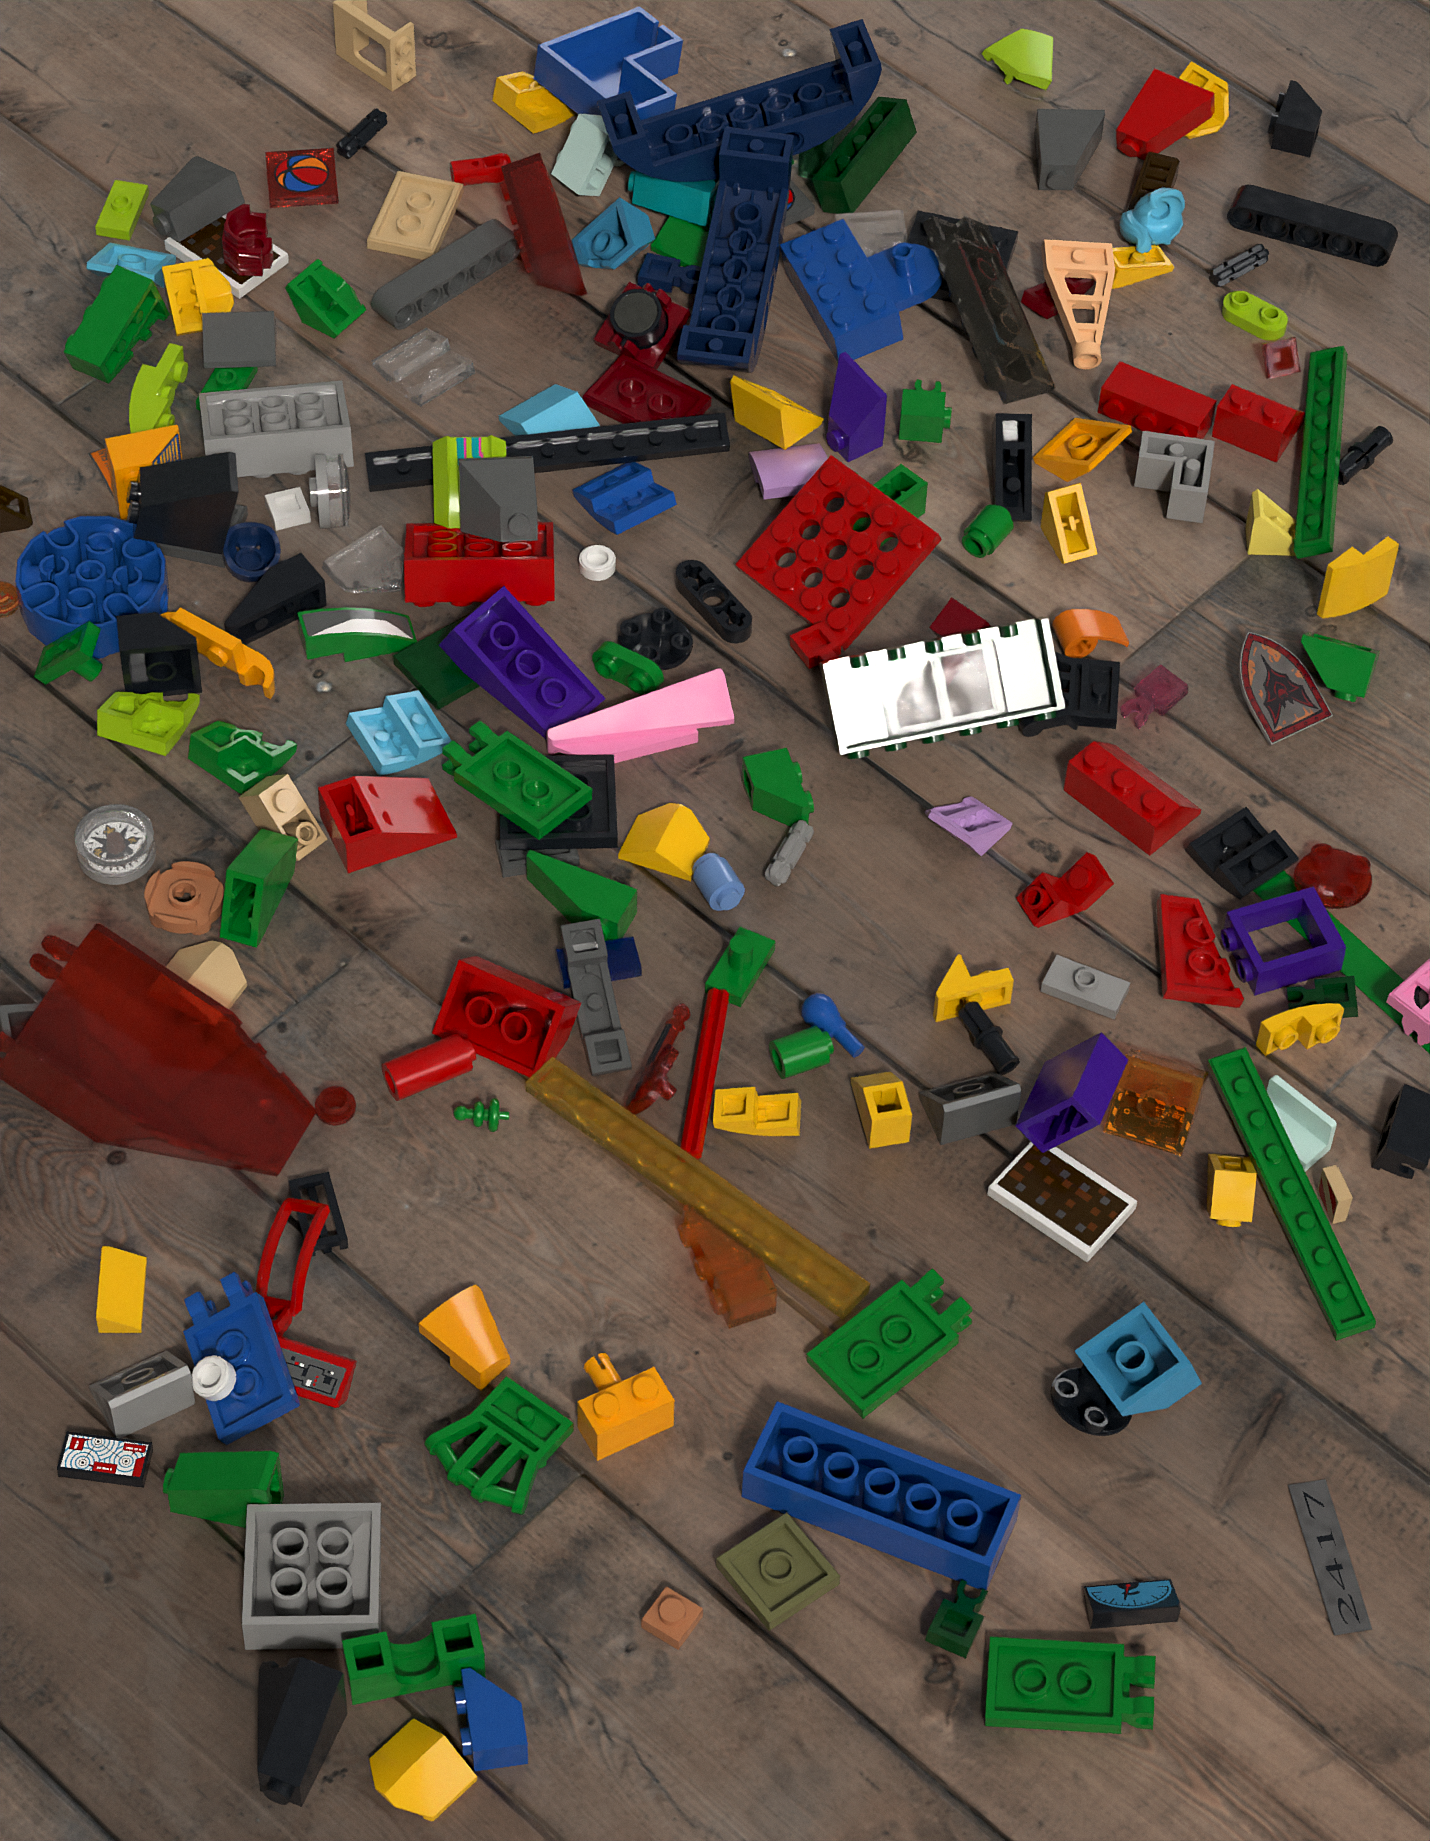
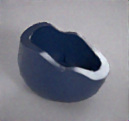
M244 522L232 526L228 530L222 552L226 568L233 577L240 581L258 582L270 567L279 563L281 549L278 536L271 527L261 523Z

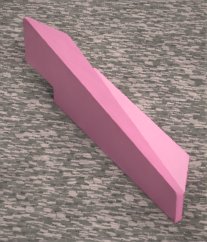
M721 668L550 728L546 732L548 754L554 755L561 752L566 755H614V763L697 743V728L734 724V714L725 674Z

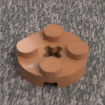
M181 861L171 864L172 869L166 870L162 874H160V870L154 873L148 880L144 891L145 905L151 924L154 927L162 928L172 933H192L194 935L207 933L211 928V924L220 917L223 909L224 887L222 882L215 877V872L201 863ZM184 893H190L192 900L180 902L175 897L180 898L183 897Z

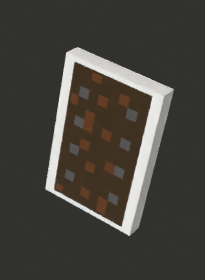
M227 214L180 242L170 237L164 240L165 249L176 255L183 262L209 258L219 272L229 281L232 294L239 299L289 263L288 253L273 244L272 267L270 269H263V276L238 275L224 263L222 237Z
M1032 1142L988 1187L987 1193L995 1201L1086 1262L1096 1254L1134 1212L1137 1206V1200L1059 1148L1054 1147L1042 1153Z

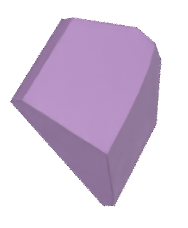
M966 797L963 799V802L937 806L925 811L929 819L980 856L985 854L1011 829L1013 824L974 797Z

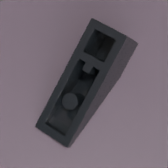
M996 413L992 423L994 505L1007 509L1011 514L1013 522L1032 521V414Z
M302 553L280 561L277 565L267 570L225 621V632L240 639L242 644L247 645L298 620L297 612L317 610L326 606L325 580Z

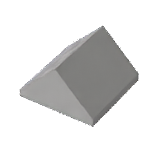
M167 1350L88 1386L115 1438H123L195 1404L191 1372L188 1365Z

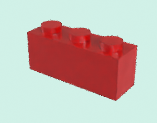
M1119 361L1101 387L1098 413L1141 431L1203 439L1212 426L1217 400Z

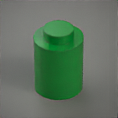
M817 1026L769 1042L771 1060L781 1079L827 1065L830 1062V1055L834 1053L833 1043L828 1032H821Z

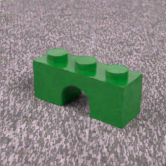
M476 1613L431 1622L432 1630L430 1634L424 1639L410 1644H394L389 1642L387 1631L342 1640L344 1666L352 1705L462 1683L461 1669L471 1668L486 1678L485 1653Z

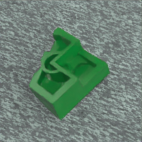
M216 721L191 734L188 759L242 795L267 776L274 775L296 753L297 744L291 740H286L284 745L279 746L262 741V732L243 730L233 724Z

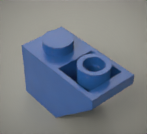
M461 1669L462 1686L454 1687L457 1715L466 1714L467 1727L460 1728L463 1756L472 1755L474 1772L528 1764V1742L522 1703L473 1669Z

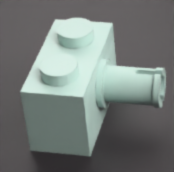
M578 115L571 126L570 134L563 149L557 156L556 164L551 173L578 195L600 196L613 167L624 164L622 160H617L619 157L613 151L601 115Z

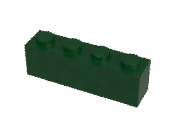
M877 97L812 178L823 212L852 216L915 136L917 131L907 99Z

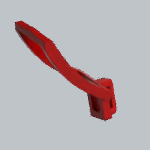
M287 1198L280 1206L269 1231L258 1270L256 1292L264 1297L271 1320L276 1314L278 1316L276 1320H272L276 1335L283 1336L292 1323V1317H295L302 1311L308 1267L316 1242L330 1213L327 1204L311 1200ZM295 1211L315 1216L307 1231L298 1257L290 1301L267 1296L278 1242L291 1212Z

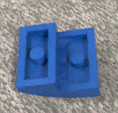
M637 462L625 463L572 490L574 497L581 506L603 527L616 535L677 505L674 492L655 483L651 469Z

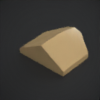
M212 940L179 949L152 983L150 992L218 1024L245 990L247 981L233 950L221 942Z

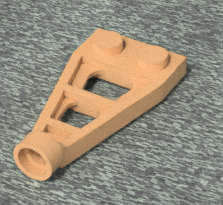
M1044 239L1041 247L1044 278L1071 343L1073 363L1079 369L1095 368L1102 361L1100 345L1115 274L1112 243ZM1065 277L1094 279L1096 282L1094 294H1071L1065 282ZM1072 308L1094 310V324L1076 323Z

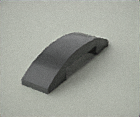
M596 919L561 925L560 929L571 995L573 999L582 1002L576 1018L591 1075L597 1076L632 1070L624 1029L622 1030L607 964L608 953L601 921Z

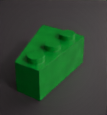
M115 266L112 273L103 280L100 292L93 304L86 308L78 329L67 339L64 354L73 369L108 384L116 377L134 356L130 350L139 340L146 342L152 336V331L149 330L158 319L165 321L170 315L154 281L121 266Z

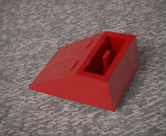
M352 776L318 787L320 818L347 873L457 838V833L429 778Z

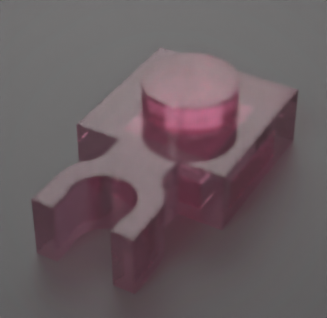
M1160 664L1134 687L1137 698L1128 700L1120 707L1121 716L1127 718L1130 713L1139 712L1140 714L1134 718L1135 727L1140 729L1147 723L1149 714L1153 711L1163 716L1189 693L1188 684Z

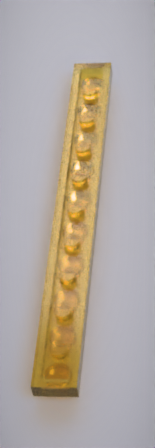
M554 1057L549 1059L526 1081V1092L841 1319H844L869 1293L870 1283Z

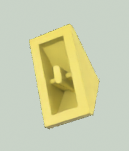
M1259 489L1252 492L1245 530L1248 555L1296 556L1294 552L1296 520Z

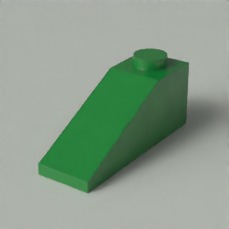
M529 850L526 855L527 880L571 924L600 919L605 943L618 947L637 914V889Z

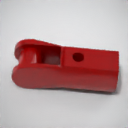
M505 153L484 158L450 162L452 182L461 183L463 186L483 183H506L513 179L514 170L510 166V156Z

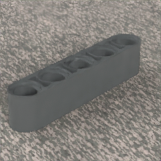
M491 219L382 286L374 294L371 307L396 329L402 330L515 260L523 248V240L499 220Z

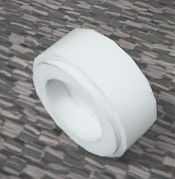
M593 545L583 549L580 553L579 570L585 578L601 581L611 577L615 572L616 557L610 548L603 545Z
M212 1355L203 1358L196 1364L191 1374L193 1389L206 1400H222L234 1388L236 1382L234 1367L219 1356Z

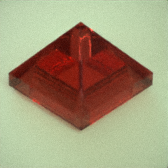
M1296 337L1261 344L1266 379L1301 372Z

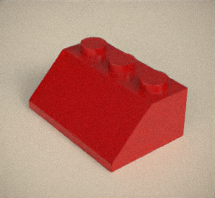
M1093 741L1068 761L1064 791L1149 856L1201 814V809L1114 744Z
M472 956L458 960L432 1034L446 1038L458 1033L462 1039L468 1038L471 1041L476 1054L531 1079L540 1081L567 1042L582 1002L481 957Z

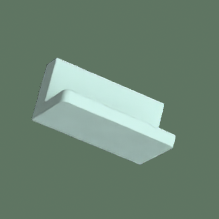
M1274 1075L1269 1080L1267 1093L1306 1172L1331 1149L1337 1123L1282 1078Z

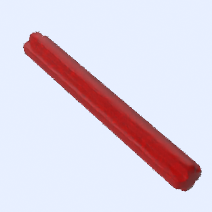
M712 988L707 994L680 1145V1156L685 1160L691 1159L696 1161L702 1157L729 1003V993L725 989Z

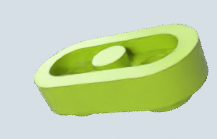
M1245 291L1230 292L1223 300L1222 316L1227 322L1266 341L1278 340L1285 335L1288 317L1283 310Z

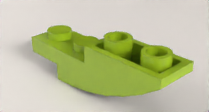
M169 343L156 367L142 364L134 382L129 404L131 433L175 424V416L171 414L170 407L173 403L178 384L185 381L188 373V363L184 362L183 346Z

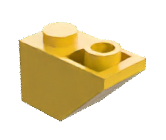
M891 1071L852 1077L851 1086L869 1149L909 1142L912 1112L903 1081Z

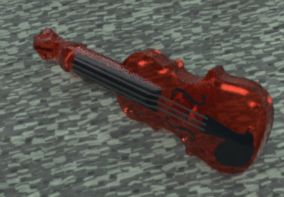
M684 1003L677 1005L673 1010V1017L666 1021L640 1078L624 1103L623 1108L632 1116L646 1110L659 1096L665 1101L670 1100L677 1091L668 1082L669 1078L666 1075L673 1067V1063L679 1055V1051L673 1047V1044L679 1033L685 1029L684 1022L691 1016L688 1006Z

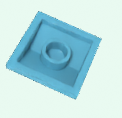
M109 243L87 262V269L97 276L107 277L112 273L115 266L118 265L150 278L154 281L156 287L164 288L162 266L175 264L176 255Z
M557 384L499 415V421L515 436L600 427V424L579 393Z

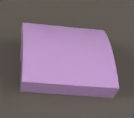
M819 443L793 446L786 450L777 448L749 452V461L754 479L760 485L763 500L795 496L828 459Z

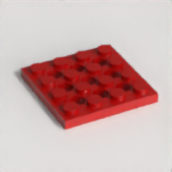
M830 455L739 559L735 566L741 573L811 626L822 621L840 642L841 649L846 651L942 539L936 531L841 461ZM832 499H844V505L840 510L836 512L827 511V505ZM863 517L871 519V524L865 531L857 532L853 530V526L858 519ZM812 525L820 526V532L815 538L807 540L802 537L807 527ZM889 537L898 539V544L892 551L883 552L880 550V545L885 539ZM844 545L847 547V551L842 558L836 560L829 558V553L835 546ZM784 554H796V559L792 565L788 567H780L778 565L780 558ZM864 565L874 567V571L869 578L864 580L856 578V572L860 567ZM813 573L823 574L819 585L815 587L805 586V580L809 575ZM837 594H849V601L843 607L836 608L831 605L833 598Z

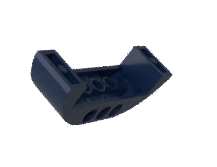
M863 19L829 29L835 55L834 61L670 112L640 120L630 91L597 101L614 153L636 171L653 178L674 182H697L719 178V152L725 127L794 135L793 155L807 151L827 141L844 129L860 113L871 98L882 72L881 62Z
M732 127L724 128L719 152L720 181L689 326L683 325L677 352V360L680 364L752 373L757 365L779 264L780 244L783 241L791 180L794 135Z

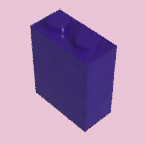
M1101 1032L1047 1060L1039 1073L1015 1126L1044 1153L1100 1125L1128 1059Z

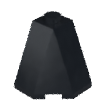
M303 1657L290 1658L287 1666L279 1667L275 1661L262 1662L259 1668L257 1772L260 1791L271 1801L281 1805H287L290 1802L300 1807L303 1806L348 1714L343 1672Z

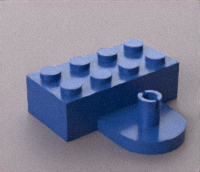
M844 219L780 244L785 273L837 363L839 354L846 352L855 360L903 340L899 312L931 298L938 291L942 283L941 263L938 256L931 249L919 244L899 243L894 247L866 257Z

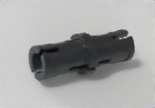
M1376 427L1361 442H1354L1348 448V453L1340 459L1339 485L1347 484L1361 469H1368L1374 463L1375 457L1393 443V437L1385 427Z

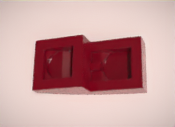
M1065 277V282L1071 294L1084 295L1093 286L1095 281L1094 279ZM1046 280L1044 283L1024 290L1021 299L1022 304L1046 319L1059 314Z

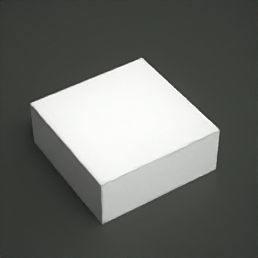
M300 487L265 495V505L276 531L311 522L310 511Z

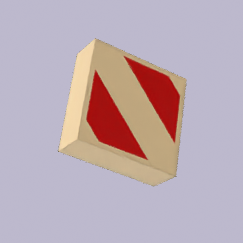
M1336 1165L1325 1167L1321 1172L1317 1193L1332 1224L1346 1221L1353 1197L1339 1167Z

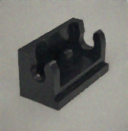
M1404 1083L1389 1105L1372 1168L1377 1170L1381 1168L1397 1176L1412 1179L1415 1171L1410 1167L1401 1165V1163L1420 1170H1424L1428 1165L1430 1159V1094Z

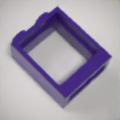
M1314 886L1226 912L1224 929L1220 932L1225 950L1232 952L1236 960L1237 972L1241 981L1248 983L1254 996L1342 970L1346 945ZM1297 918L1313 948L1263 962L1248 932Z

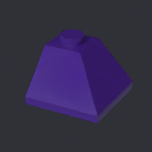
M846 352L839 354L826 439L834 452H838L847 462H850L883 446L887 395Z

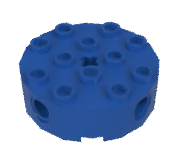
M79 516L64 521V527L54 529L48 534L43 531L31 539L17 560L15 584L20 613L29 632L46 646L90 621L101 629L92 655L94 658L101 659L120 652L116 616L153 612L160 615L168 612L169 584L166 559L160 547L158 548L154 542L133 538V523H128L111 516Z

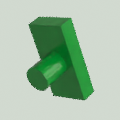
M88 621L43 647L34 677L46 685L73 670L87 681H93L99 675L103 666L100 661L92 656L101 629Z
M739 927L706 981L705 993L708 994V991L712 988L725 989L729 993V1003L741 1007L774 953L776 941Z

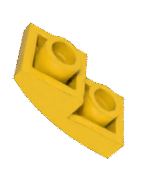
M1333 1003L1298 1007L1274 1015L1261 1022L1256 1046L1267 1056L1277 1049L1285 1050L1289 1048L1297 1039L1306 1049L1320 1042L1322 1044L1328 1043L1340 1031L1344 1008L1340 1004Z

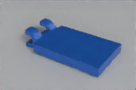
M236 1272L220 1279L230 1306L217 1313L215 1303L211 1300L205 1302L200 1292H196L184 1299L194 1326L183 1331L194 1366L203 1358L214 1355L229 1362L236 1372V1382L228 1396L218 1401L206 1400L218 1439L226 1445L300 1406L264 1297L257 1292L253 1293L251 1284L247 1280L241 1283L239 1274Z

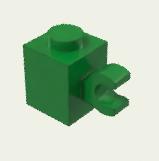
M917 379L914 390L903 389L899 440L942 443L943 428L950 429L952 407H945L946 392H941L942 385L940 381L935 382L933 390L927 391L921 387L922 381Z

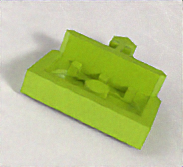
M1020 29L992 44L982 52L983 57L988 62L994 60L995 64L1005 73L1004 81L1007 85L1015 77L1020 81L1046 90L1052 82V36L1028 29Z

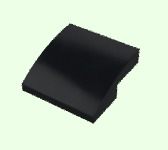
M1247 807L1189 843L1185 849L1208 876L1240 900L1299 860L1279 833L1273 830L1268 834Z

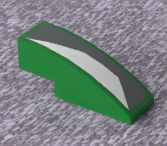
M349 607L297 612L299 634L307 660L342 653L344 662L400 652L417 642L408 615L371 608Z

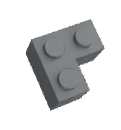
M1143 431L1134 487L1170 492L1166 518L1203 523L1215 441Z

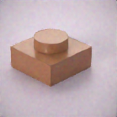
M666 1586L642 1618L641 1628L679 1650L702 1619L703 1608Z

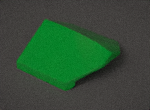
M316 259L288 283L285 289L302 323L335 339L366 311V307L363 304L361 305L353 288L339 274L322 265L323 262Z

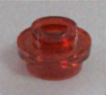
M331 1086L324 1089L316 1099L315 1112L319 1120L325 1124L332 1126L342 1125L350 1121L355 1115L356 1101L347 1089L340 1086ZM332 1107H341L340 1109L336 1110L330 1109Z

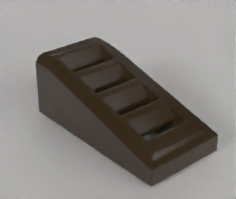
M1154 152L1147 153L1127 211L1134 209L1140 198L1162 187L1174 188L1180 163L1178 158Z

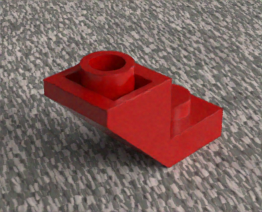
M1086 852L1060 878L1042 872L1016 899L1034 927L1040 928L1087 910L1114 882L1098 858Z

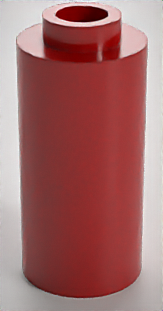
M456 1033L382 1063L381 1068L391 1095L396 1101H400L472 1071V1062L476 1061V1053L471 1041L468 1038L462 1039Z

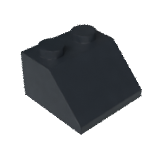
M155 612L116 616L125 692L136 694L155 692L163 693V696L202 693L195 636Z

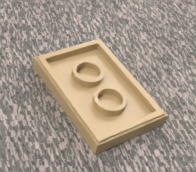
M397 171L367 238V249L426 260L437 253L464 193L463 184Z

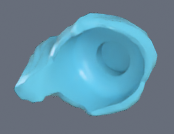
M1162 187L1141 197L1134 209L1122 213L1120 233L1124 239L1131 245H1135L1136 250L1142 254L1148 253L1152 249L1151 245H1170L1183 226L1182 213L1185 209V200L1182 192L1177 189Z

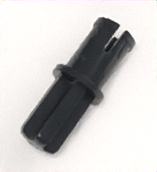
M978 1002L964 1004L958 1011V1016L974 1037V1046L978 1050L984 1051L998 1074L1005 1075L1014 1070L1020 1063V1059L1002 1037L1003 1030L1001 1027L994 1026Z

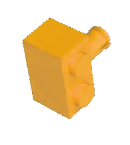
M606 1353L598 1354V1358L601 1361L600 1364H598L594 1356L584 1364L585 1372L589 1374L599 1392L577 1401V1428L597 1461L674 1426L675 1400L655 1367L622 1381Z

